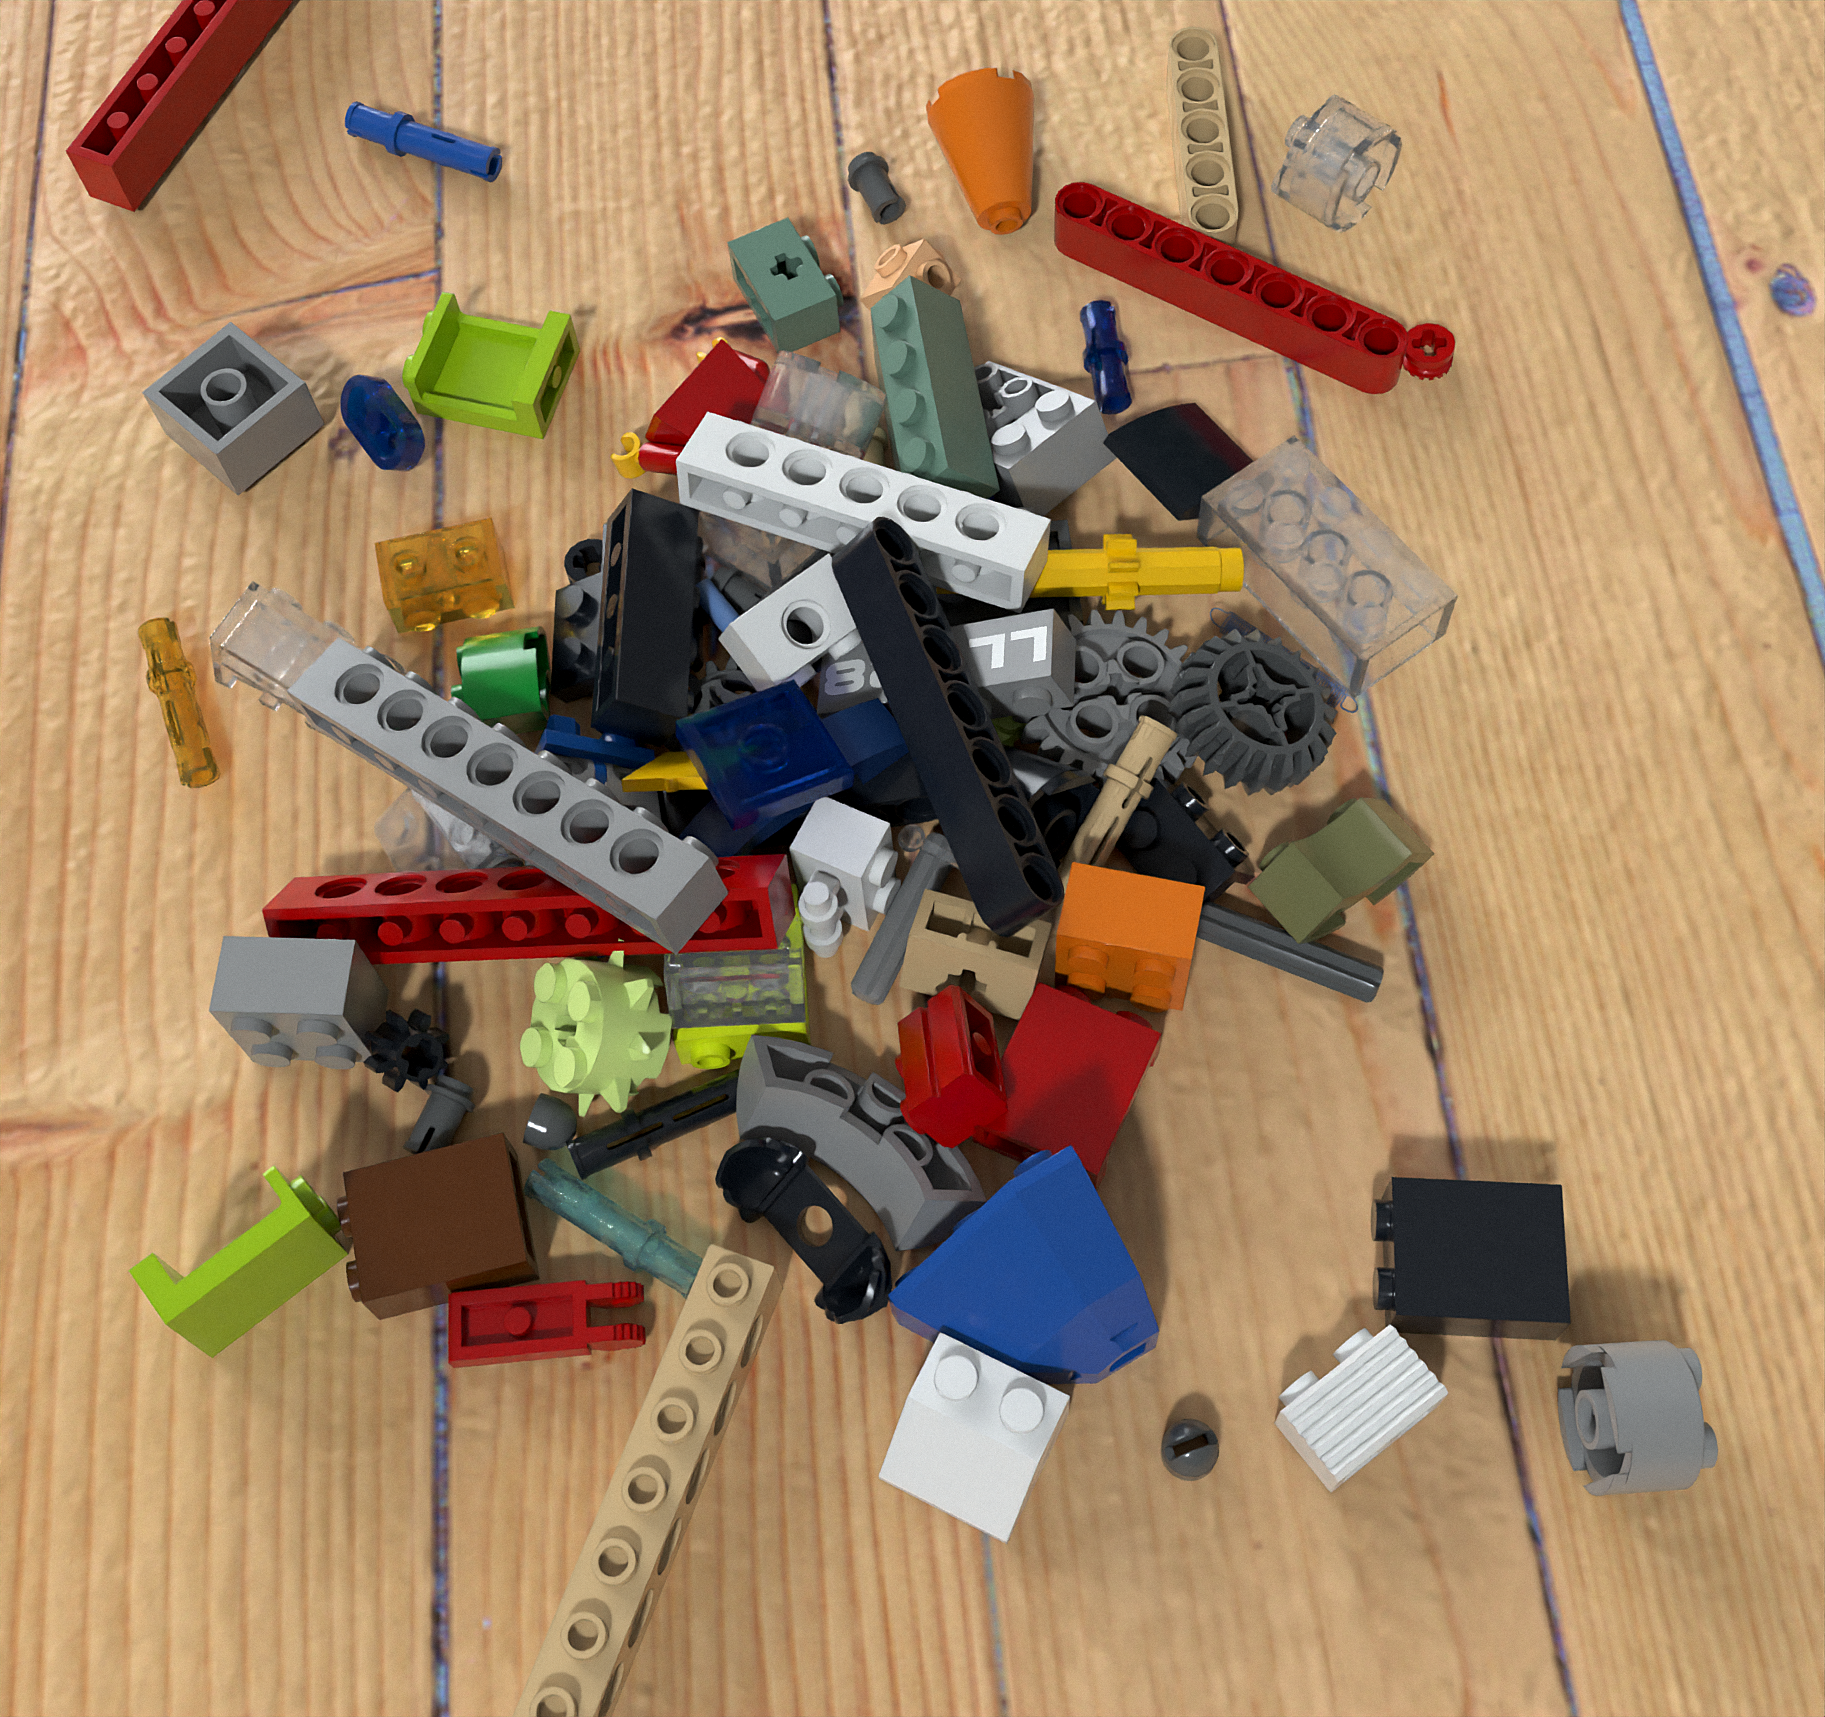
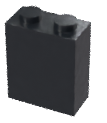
M1391 1177L1382 1200H1373L1371 1208V1236L1373 1241L1383 1242L1384 1267H1375L1373 1305L1375 1310H1385V1327L1391 1325L1396 1328L1398 1333L1556 1341L1571 1324L1562 1185Z

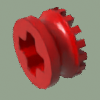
M1431 323L1420 324L1407 332L1409 341L1403 361L1404 369L1411 376L1419 377L1420 380L1429 378L1430 381L1434 380V377L1440 379L1452 367L1456 343L1453 334L1447 328ZM1429 345V347H1432L1433 352L1436 353V356H1425L1423 349H1420L1421 346Z

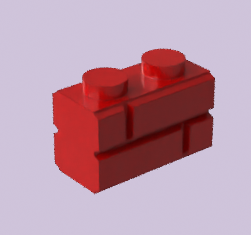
M949 985L927 1001L928 1008L918 1007L897 1023L901 1053L895 1057V1065L904 1080L906 1098L901 1100L900 1110L908 1125L918 1134L924 1135L927 1133L944 1148L949 1147L953 1149L976 1133L975 1126L985 1127L1007 1112L1008 1103L993 1016L961 987Z

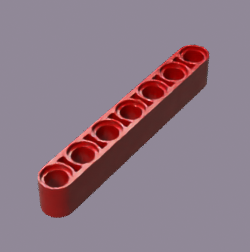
M1073 182L1065 185L1058 191L1055 197L1054 244L1058 251L1065 256L1361 392L1383 394L1391 391L1397 385L1409 340L1406 329L1396 320L1093 184Z

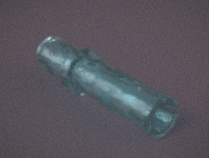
M546 1158L538 1164V1169L545 1172L544 1177L535 1170L530 1173L524 1186L525 1196L541 1203L621 1255L623 1262H625L623 1265L634 1273H640L644 1270L687 1300L703 1258L667 1236L666 1227L655 1219L645 1222L559 1167L550 1158Z

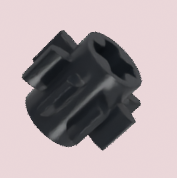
M416 1008L410 1013L408 1021L392 1010L386 1011V1022L382 1023L375 1031H366L365 1037L371 1041V1051L373 1054L363 1062L365 1067L377 1074L384 1073L382 1084L396 1092L403 1088L406 1079L422 1090H425L428 1085L427 1079L435 1075L439 1069H446L449 1065L443 1059V1049L441 1046L450 1039L449 1034L437 1027L429 1028L432 1016ZM406 1046L411 1047L408 1054L402 1053Z

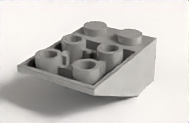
M991 361L974 367L1000 489L994 494L995 502L1014 508L1034 506V513L1044 516L1117 458L1103 444L1108 436V432L1096 400Z

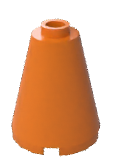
M982 68L962 73L944 82L938 88L939 98L933 105L928 100L926 111L928 124L978 225L985 230H990L994 234L1004 235L1018 230L1031 215L1035 98L1031 82L1022 73L1012 70L1014 79L999 77L997 68Z

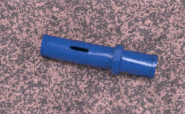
M358 101L353 102L346 112L345 127L348 128L347 133L350 136L360 137L384 145L388 153L400 157L408 153L444 167L482 178L490 183L495 181L500 173L502 156L499 155L501 152L497 147H489L452 133L417 123L412 115L401 111L395 112L393 115L365 106Z

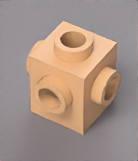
M926 239L904 247L896 244L886 250L875 263L874 269L877 273L859 300L871 312V307L909 275L951 296L961 279L946 263L944 256L932 247Z

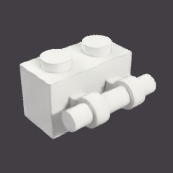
M819 794L789 849L800 897L798 906L801 920L804 923L805 941L808 947L818 956L829 958L836 954L843 940L840 920L869 932L879 913L887 914L900 889L901 880L896 878L895 866L898 852L893 850L890 823Z

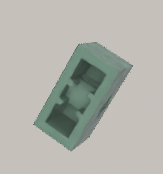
M788 217L727 242L733 279L779 357L840 332L838 308L843 306L844 301L839 285L832 274L823 275L819 268V258L813 242L808 235L800 237Z

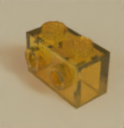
M492 517L374 543L383 602L398 634L408 631H428L440 624L467 618H486L498 611L515 608L504 549Z

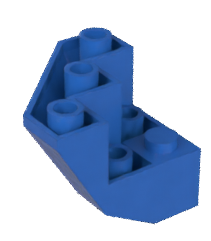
M1070 1145L1052 1155L1050 1150H1043L1024 1160L1014 1170L1015 1178L1008 1181L980 1209L960 1220L953 1228L954 1233L920 1265L909 1270L896 1281V1288L888 1294L891 1312L899 1325L935 1343L941 1332L1046 1385L1098 1383L1156 1348L1159 1328L1140 1274L1079 1156Z

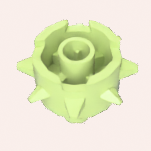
M613 951L608 962H601L596 956L576 957V959L566 958L558 964L545 963L535 975L534 992L536 998L532 1007L531 1025L523 1033L520 1042L523 1064L526 1067L536 1068L539 1077L551 1090L579 1094V1116H585L594 1095H602L616 1113H622L627 1108L628 1097L639 1094L637 1088L645 1078L656 1079L669 1051L672 1026L671 1014L659 1012L658 997L654 990L663 986L660 977L648 966L624 964V951Z

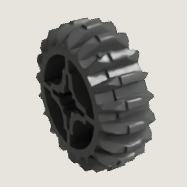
M1234 629L1230 633L1224 634L1221 639L1214 636L1211 640L1205 641L1196 653L1192 652L1181 665L1182 669L1174 679L1173 686L1170 689L1175 698L1171 701V706L1167 713L1179 720L1175 725L1174 731L1178 734L1177 737L1188 739L1190 742L1185 757L1199 756L1205 762L1203 776L1217 771L1223 776L1224 789L1236 786L1241 782L1248 796L1255 792L1258 793L1262 789L1268 794L1273 795L1276 792H1281L1286 786L1291 788L1294 785H1299L1325 760L1324 756L1328 753L1327 748L1332 744L1333 738L1337 734L1331 725L1338 711L1325 704L1332 689L1317 685L1315 679L1317 678L1319 668L1307 669L1300 662L1302 649L1289 654L1283 650L1281 636L1265 643L1258 629L1250 634H1246L1244 637ZM1217 681L1219 682L1220 687L1222 689V693L1219 695V698L1217 693ZM1286 730H1287V739H1286L1285 734H1284V732H1285Z

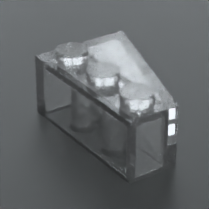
M254 581L251 582L209 637L215 682L231 689L235 682L239 680L263 692L258 699L262 705L277 711L281 704L284 703L302 715L304 714L287 693V690L338 637L361 651L363 649L355 644L353 636L340 625L329 620H325L323 624L304 613L301 604L287 592L279 588H272L269 591ZM381 653L392 664L395 671L403 676L407 674L406 669L399 662ZM306 719L305 724L307 725V727L319 732L318 730L313 728L309 721Z

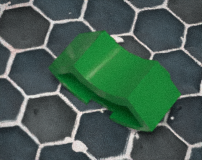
M537 626L466 638L463 646L456 648L462 684L451 686V698L457 697L476 712L481 722L491 728L496 723H500L515 734L544 730L550 717L549 691L551 689V665L544 628Z

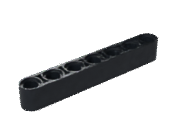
M877 517L832 557L831 566L833 574L976 910L982 921L991 931L999 936L1011 937L1061 904L1064 898V886L912 540L906 531L892 519Z

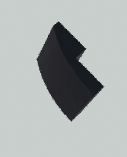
M1196 403L1170 406L1141 416L1109 433L1103 442L1178 521L1211 518L1225 499L1258 496L1270 479Z

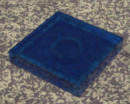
M794 679L676 721V737L733 831L853 787V769Z

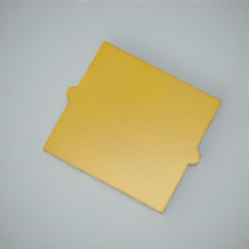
M761 748L665 752L621 780L623 792H675L678 790L723 789L735 781L741 772L761 758L762 750Z

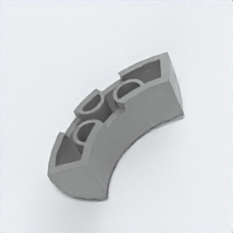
M751 1035L740 1064L737 1084L736 1116L740 1139L747 1140L764 1136L775 1140H783L796 1146L806 1156L837 1173L851 1184L875 1210L892 1240L895 1251L919 1249L948 1239L954 1233L953 1228L960 1220L980 1209L987 1202L978 1178L958 1146L953 1149L949 1147L944 1148L927 1133L924 1135L918 1134L908 1125L900 1110V1102L906 1098V1094L874 1072L866 1080L845 1068L830 1063L834 1053L777 1037Z

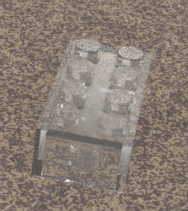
M1295 435L1201 497L1196 538L1205 547L1241 548L1244 560L1243 586L1336 682L1338 681V684L1340 683L1346 689H1349L1348 694L1354 699L1446 634L1458 595Z

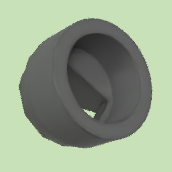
M541 1093L529 1117L523 1143L541 1150H558L567 1146L566 1141L574 1138L577 1127L576 1115L571 1106L559 1098Z
M1195 1419L1180 1420L1171 1425L1164 1434L1160 1450L1162 1462L1173 1476L1181 1480L1195 1481L1202 1479L1212 1471L1219 1456L1218 1439L1213 1430L1205 1423ZM1200 1436L1207 1440V1446L1192 1450L1177 1458L1172 1448L1175 1445Z

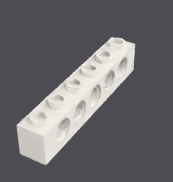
M706 413L676 459L680 504L834 554L840 551L874 519L886 517L899 524L909 535L931 585L1020 614L1047 562L1051 519L714 413Z

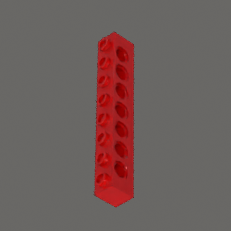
M786 854L717 857L719 863L715 868L728 894L678 953L778 949L796 915ZM535 866L294 877L262 909L269 937L356 940L372 965L611 956L613 951H624V955L672 953Z

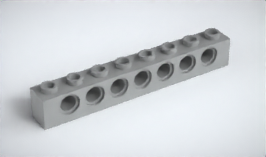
M338 637L287 690V693L313 728L676 955L728 894L715 868L719 863L718 858L701 841L692 836H687L683 841L670 834L662 821L647 809L637 807L634 811L629 810L621 805L613 792L598 780L589 778L584 783L575 778L569 768L552 753L546 750H542L539 755L533 753L526 748L523 741L513 731L503 724L496 723L493 728L481 722L476 712L457 697H452L447 702L439 697L432 686L421 676L412 671L403 676L395 671L392 664L381 653L370 646H366L361 651Z

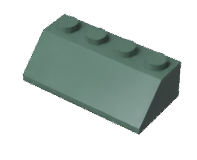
M909 275L870 308L874 360L894 468L902 473H908L921 479L988 499L1000 489L960 300Z

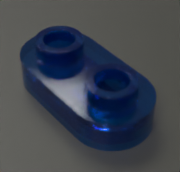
M355 375L346 382L340 399V410L344 423L377 467L390 471L405 472L412 470L420 461L425 449V437L418 420L384 378L368 375Z

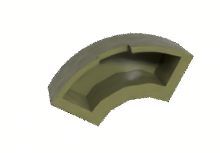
M1360 797L1358 800L1356 798L1348 800L1330 816L1326 827L1305 839L1292 841L1291 843L1284 842L1278 845L1259 864L1262 873L1248 888L1298 944L1315 941L1343 927L1346 921L1339 915L1364 897L1375 906L1411 877L1434 855V852L1384 799Z

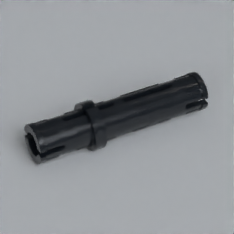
M740 1069L724 1074L699 1086L692 1087L685 1092L636 1113L630 1107L620 1113L622 1119L593 1130L574 1140H567V1147L581 1180H585L594 1173L637 1155L640 1161L652 1157L651 1149L736 1113L737 1084ZM726 1094V1097L722 1100L673 1120L674 1115ZM662 1122L661 1126L641 1133L615 1146L607 1147L611 1142Z

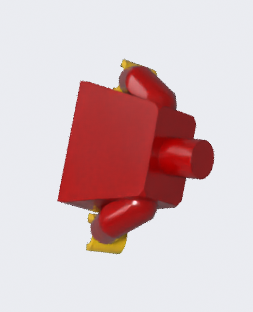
M723 337L715 338L712 341L713 349L707 355L701 351L696 353L697 367L653 415L645 435L649 442L642 445L638 436L632 432H627L621 437L620 441L628 454L617 455L613 453L610 456L619 474L629 479L637 478L646 471L677 476L676 459L707 412L742 421L773 432L784 413V408L780 403V395L768 364L759 358L732 349Z

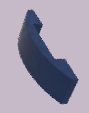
M879 698L841 710L805 728L776 746L741 772L735 781L723 788L703 807L683 830L678 839L683 841L687 836H692L705 844L716 857L754 856L751 851L813 806L819 794L827 796L855 774L864 785L907 754L909 750L895 718Z

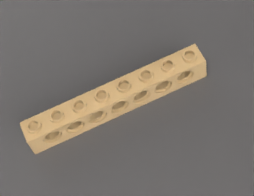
M709 1244L512 1717H612L783 1288L775 1266Z

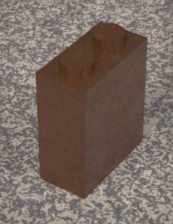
M504 1132L343 1172L346 1196L337 1199V1212L345 1237H352L355 1260L346 1264L347 1281L353 1300L356 1303L362 1302L379 1320L448 1303V1294L454 1292L505 1288L540 1279L518 1156Z

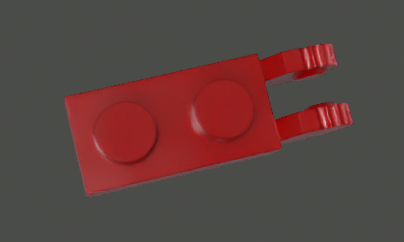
M586 1280L448 1294V1363L453 1368L592 1355V1350L617 1351L642 1347L646 1343V1333L643 1325L620 1323L591 1327V1307L613 1309L628 1308L641 1304V1302H644V1285L636 1283V1281L588 1284Z

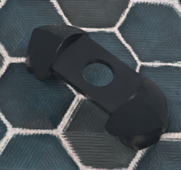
M763 1136L747 1139L728 1149L721 1160L715 1177L716 1185L718 1188L723 1189L725 1201L731 1206L738 1208L741 1219L747 1223H753L762 1216H765L824 1284L815 1296L814 1302L816 1306L825 1310L827 1319L836 1324H844L846 1322L862 1320L887 1307L889 1301L888 1294L892 1291L891 1263L882 1241L874 1231L869 1234L808 1166L809 1158L799 1148L783 1140H775ZM811 1206L823 1208L832 1220L833 1230L831 1237L822 1246L810 1243L802 1232V1217Z

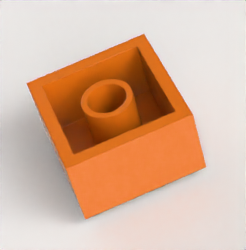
M1072 862L1056 934L1054 986L1065 985L1075 988L1088 996L1090 1000H1099L1104 996L1129 1000L1136 1008L1148 1012L1161 1013L1168 1011L1169 1008L1183 1011L1205 887Z

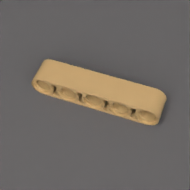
M1201 27L1182 28L1170 38L1166 77V92L1181 224L1234 247L1239 211L1218 43L1215 36Z

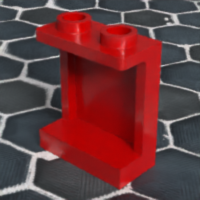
M1038 982L1000 1060L1008 1111L985 1127L975 1126L976 1133L972 1135L973 1142L1020 1163L1040 1151L1050 1150L1052 1155L1071 1145L1079 1156L1096 1191H1098L1106 1173L1107 1159L1149 1067L1154 1066L1159 1055L1162 1033L1153 1030L1152 1025L1146 1019L1135 1013L1117 1011L1115 1014L1093 1005L1088 996L1075 988L1065 985H1058L1056 988H1052Z

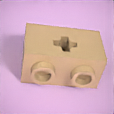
M925 889L908 936L899 987L935 996L949 985L959 986L988 1012L1020 1020L1037 984L1052 923L1036 920L1011 937L999 936L991 931L982 921L972 901Z

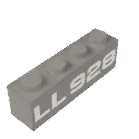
M1054 608L950 627L991 719L1015 715L1041 716L1047 714L1052 709L1074 706L1076 640ZM863 642L836 661L829 652L822 656L817 715L821 719L879 698L894 717Z

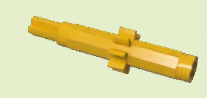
M1103 534V549L1048 550L1047 562L1029 598L1101 596V603L1105 605V610H1135V596L1240 592L1244 579L1243 554L1241 548H1137V540L1133 539L1132 534ZM936 586V594H958Z

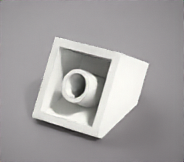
M940 1332L906 1399L878 1477L880 1480L1007 1544L1067 1419L1070 1396Z

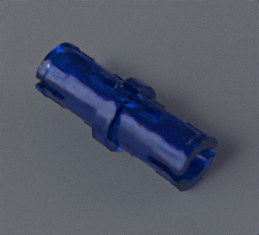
M1093 301L1082 307L1080 311V321L1086 348L1082 353L1083 365L1085 370L1091 374L1094 396L1100 413L1107 415L1118 414L1128 409L1132 404L1125 372V366L1129 358L1128 351L1124 342L1119 339L1115 306H1111L1109 301Z

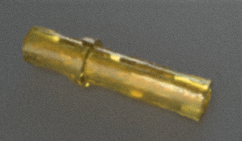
M169 618L150 619L144 622L138 629V636L148 661L149 670H147L145 677L149 690L159 700L164 724L176 759L181 785L185 786L187 784L188 788L208 786L218 780L221 773L212 752L209 735L195 694L194 685L196 684L197 676L194 666L184 657L176 622H170Z

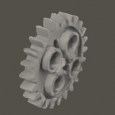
M1097 610L1091 611L1085 626L1073 614L1068 615L1065 625L1076 640L1075 676L1084 682L1078 683L1074 681V706L1052 709L1047 714L1041 716H1012L1014 722L1027 723L1020 738L1022 744L1039 742L1041 746L1036 755L1050 760L1053 759L1056 762L1086 772L1096 780L1094 782L1098 783L1100 790L1107 780L1103 776L1105 769L1109 763L1113 765L1117 763L1137 727L1141 715L1156 720L1175 731V725L1179 720L1167 713L1171 706V701L1175 698L1170 689L1173 686L1174 679L1182 669L1181 665L1183 663L1181 661L1188 650L1185 644L1173 649H1169L1164 645L1169 634V630L1166 628L1159 631L1153 637L1146 634L1147 618L1141 617L1133 628L1125 626L1123 613L1118 610L1111 624H1104ZM1127 670L1138 673L1142 678L1131 675ZM1079 729H1087L1093 732L1098 738H1090L1084 735ZM1177 737L1172 742L1151 782L1157 777L1175 784L1182 774L1184 767L1189 769L1192 767L1198 756L1185 757L1187 747L1190 745L1188 739Z

